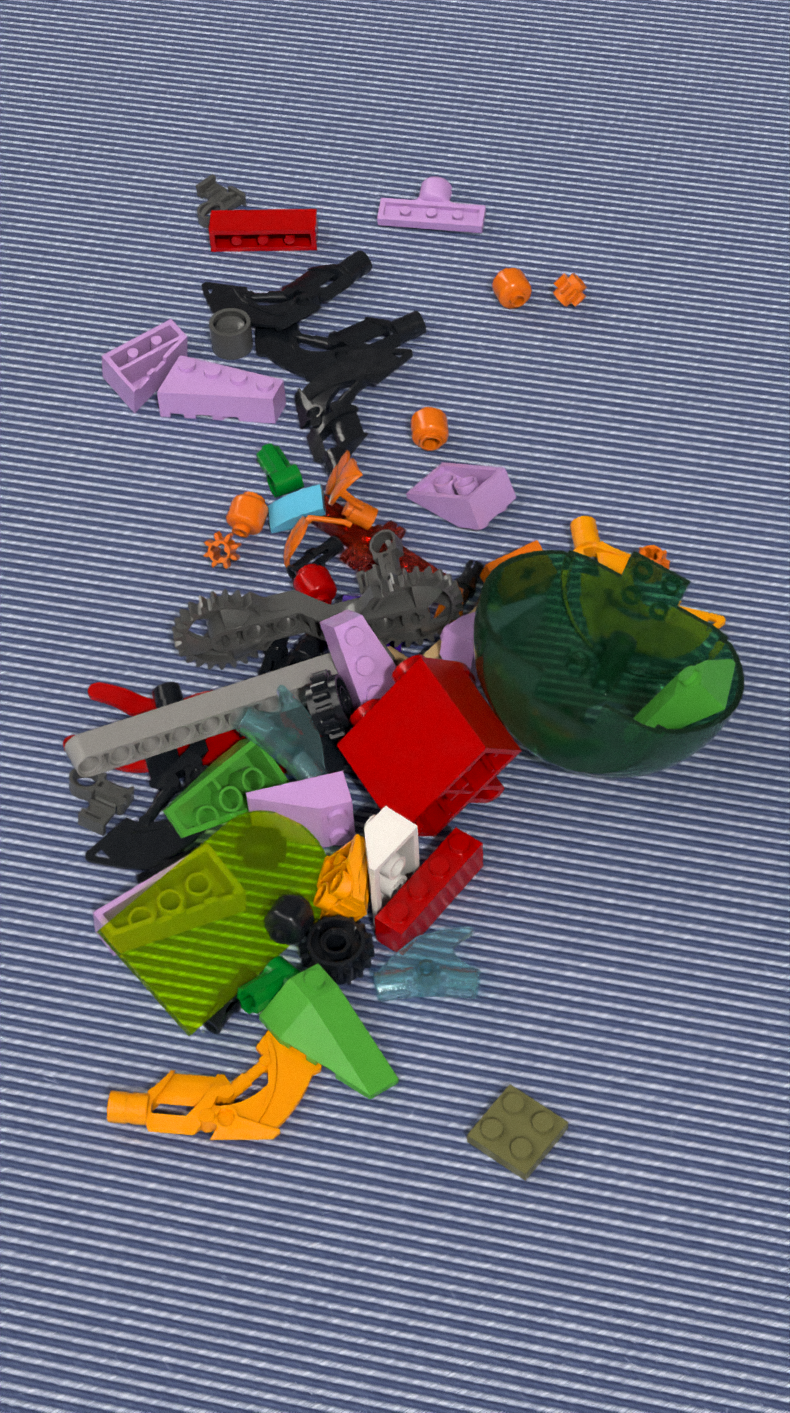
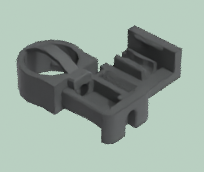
M214 174L196 185L197 196L202 199L204 197L208 199V201L200 204L197 208L198 222L204 228H209L210 216L205 215L211 213V210H233L240 205L246 207L245 193L233 186H228L227 192L226 188L216 183V176Z
M390 529L377 532L370 541L369 549L373 560L378 566L373 564L372 569L356 573L361 594H364L370 585L380 587L378 581L380 578L387 581L390 580V572L395 573L397 576L401 575L402 569L399 558L404 555L403 543ZM385 543L388 549L385 552L379 553L381 546Z
M74 768L69 774V791L76 798L88 801L90 804L87 809L82 808L79 812L78 825L104 836L106 825L116 813L115 808L117 807V815H122L133 802L134 786H131L129 789L118 786L107 780L106 773L92 777H81ZM90 778L96 783L84 787L77 779Z

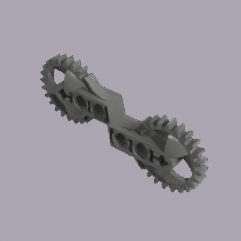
M415 566L410 573L405 568H402L401 575L398 576L390 572V580L378 579L380 587L370 585L359 598L331 605L296 590L267 597H261L250 591L241 597L240 590H236L233 595H228L227 589L223 590L221 596H217L212 591L210 598L206 599L200 595L198 596V604L189 601V610H179L180 617L174 618L175 626L172 627L175 649H178L180 657L186 656L187 663L195 660L196 667L207 663L209 670L215 664H219L220 669L223 670L228 663L233 668H236L237 661L240 660L247 664L248 656L258 658L257 650L267 651L277 639L307 633L326 641L319 622L345 610L362 614L377 638L381 639L385 645L393 641L394 647H398L401 642H405L406 647L409 648L413 641H417L418 645L421 646L423 639L428 638L433 642L434 634L441 635L443 628L447 624L460 617L459 612L464 610L462 605L464 600L457 580H452L451 574L444 576L442 569L432 573L431 566L420 572L419 567ZM433 602L445 606V609L436 618H431L429 606ZM198 619H206L208 632L204 636L188 631L191 625Z

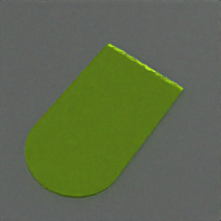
M259 810L240 814L228 821L106 923L97 933L190 1037L237 994L239 987L254 979L273 958L279 956L290 946L273 941L264 926V918L278 897L285 894L300 895L310 903L314 912V923L320 918L321 909L313 905V900L318 890L316 885L326 853L315 836L307 828L277 812Z

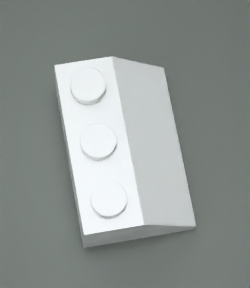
M387 806L377 815H372L364 826L369 893L374 926L375 916L420 868L418 826Z

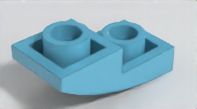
M321 484L295 491L268 505L271 533L293 529L302 516L326 515L324 492Z

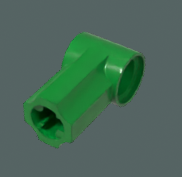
M272 443L262 446L261 450L256 454L257 462L267 476V482L273 496L278 498L302 489L304 483L297 465L289 463L279 446H275Z
M282 956L273 958L266 965L261 975L238 988L237 998L241 1003V1008L249 1015L261 1012L285 983L301 971Z

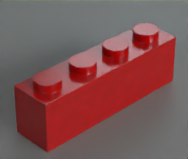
M317 209L211 210L209 223L211 252L317 250Z
M455 827L375 916L376 940L404 957L483 867V843Z

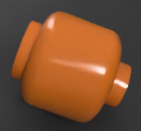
M505 268L498 272L492 283L495 296L505 308L521 307L531 297V285L520 269Z
M424 407L413 414L410 422L411 436L413 442L418 447L427 451H433L446 443L449 436L448 419L442 410Z
M249 491L236 495L233 498L226 515V522L232 528V532L235 535L247 538L249 535H257L262 531L269 513L265 499L257 493Z

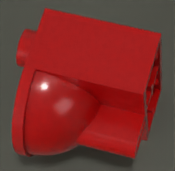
M418 654L407 658L395 668L391 676L395 684L381 699L369 700L353 712L350 717L353 728L340 740L337 747L380 810L387 806L417 825L418 836L435 837L469 803H488L499 797L505 788L497 778V775L522 750L478 691L475 676L466 664L458 661L427 658L424 655Z

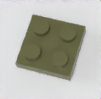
M509 1084L467 1134V1142L526 1181L568 1130V1122Z

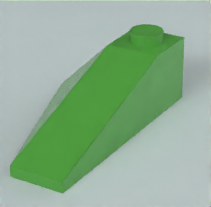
M732 659L706 660L695 666L684 668L624 726L618 751L623 754L725 710L736 663Z
M256 735L239 740L224 752L177 796L163 812L179 836L183 838L248 815L247 792L290 782L260 737Z
M319 963L291 977L259 1015V1020L280 1044L288 1049L292 1046L307 1055V1061L315 1066L317 1063L323 1065L335 1073L336 1079L368 1099L374 1098L399 1082L397 1075L339 986Z

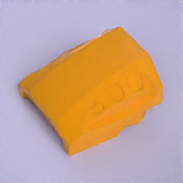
M356 834L351 841L332 855H327L324 858L316 885L318 890L313 900V905L321 909L320 920L325 916L341 915L347 918L354 917L356 922L367 915L369 877L365 839L359 834Z

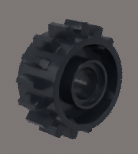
M327 669L313 673L312 677H310L311 682L305 685V697L312 721L320 735H329L330 739L334 741L342 739L350 731V728L353 727L350 717L355 710L349 690L339 674L332 675L331 671H327Z
M341 915L325 916L319 922L313 923L310 931L303 938V943L299 944L302 967H307L308 969L319 963L337 985L344 983L349 985L357 977L362 978L364 969L371 968V957H374L375 954L372 934L366 933L365 924L356 923L354 917L347 918Z

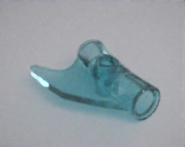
M279 685L276 690L282 707L281 711L265 712L259 711L252 706L249 707L235 731L255 743L274 758L297 781L328 773L324 766L320 734L312 721L311 715L284 685Z
M466 926L444 929L420 935L411 940L396 952L379 971L373 972L379 1003L418 997L477 999L481 970L469 966L454 953L457 945L473 935V928Z

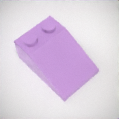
M443 462L406 493L408 499L455 526L473 530H481L487 527L497 514L504 512L507 506L516 499L515 492L504 467Z
M343 771L246 793L250 826L276 829L279 831L280 836L285 838L286 842L325 848L334 845H344L355 836L353 804Z

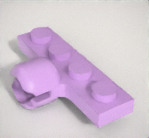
M433 176L422 182L419 197L415 200L381 198L377 222L378 225L483 233L486 206L450 202L452 194L451 184L442 177Z

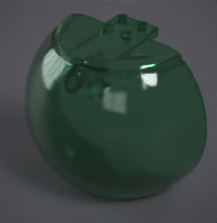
M542 550L514 556L500 563L490 572L485 579L476 605L472 638L474 661L481 688L491 709L510 735L529 752L557 768L587 777L600 779L642 777L679 764L701 750L726 725L742 699L744 692L742 664L732 643L728 641L729 637L714 625L679 607L691 581L636 551L630 556L622 575L596 560L572 550L568 552L563 550ZM732 659L736 663L725 710L681 729H667L659 724L653 728L633 719L684 668L695 666L706 660Z

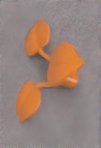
M346 450L338 464L332 470L325 488V494L330 496L329 505L332 506L339 497L347 501L342 511L346 519L315 515L302 516L291 530L285 543L283 559L286 568L290 565V558L303 539L308 525L313 521L341 524L349 528L354 523L365 530H369L373 525L378 509L355 498L346 490L358 478L363 476L357 466V461L354 458H350V451Z

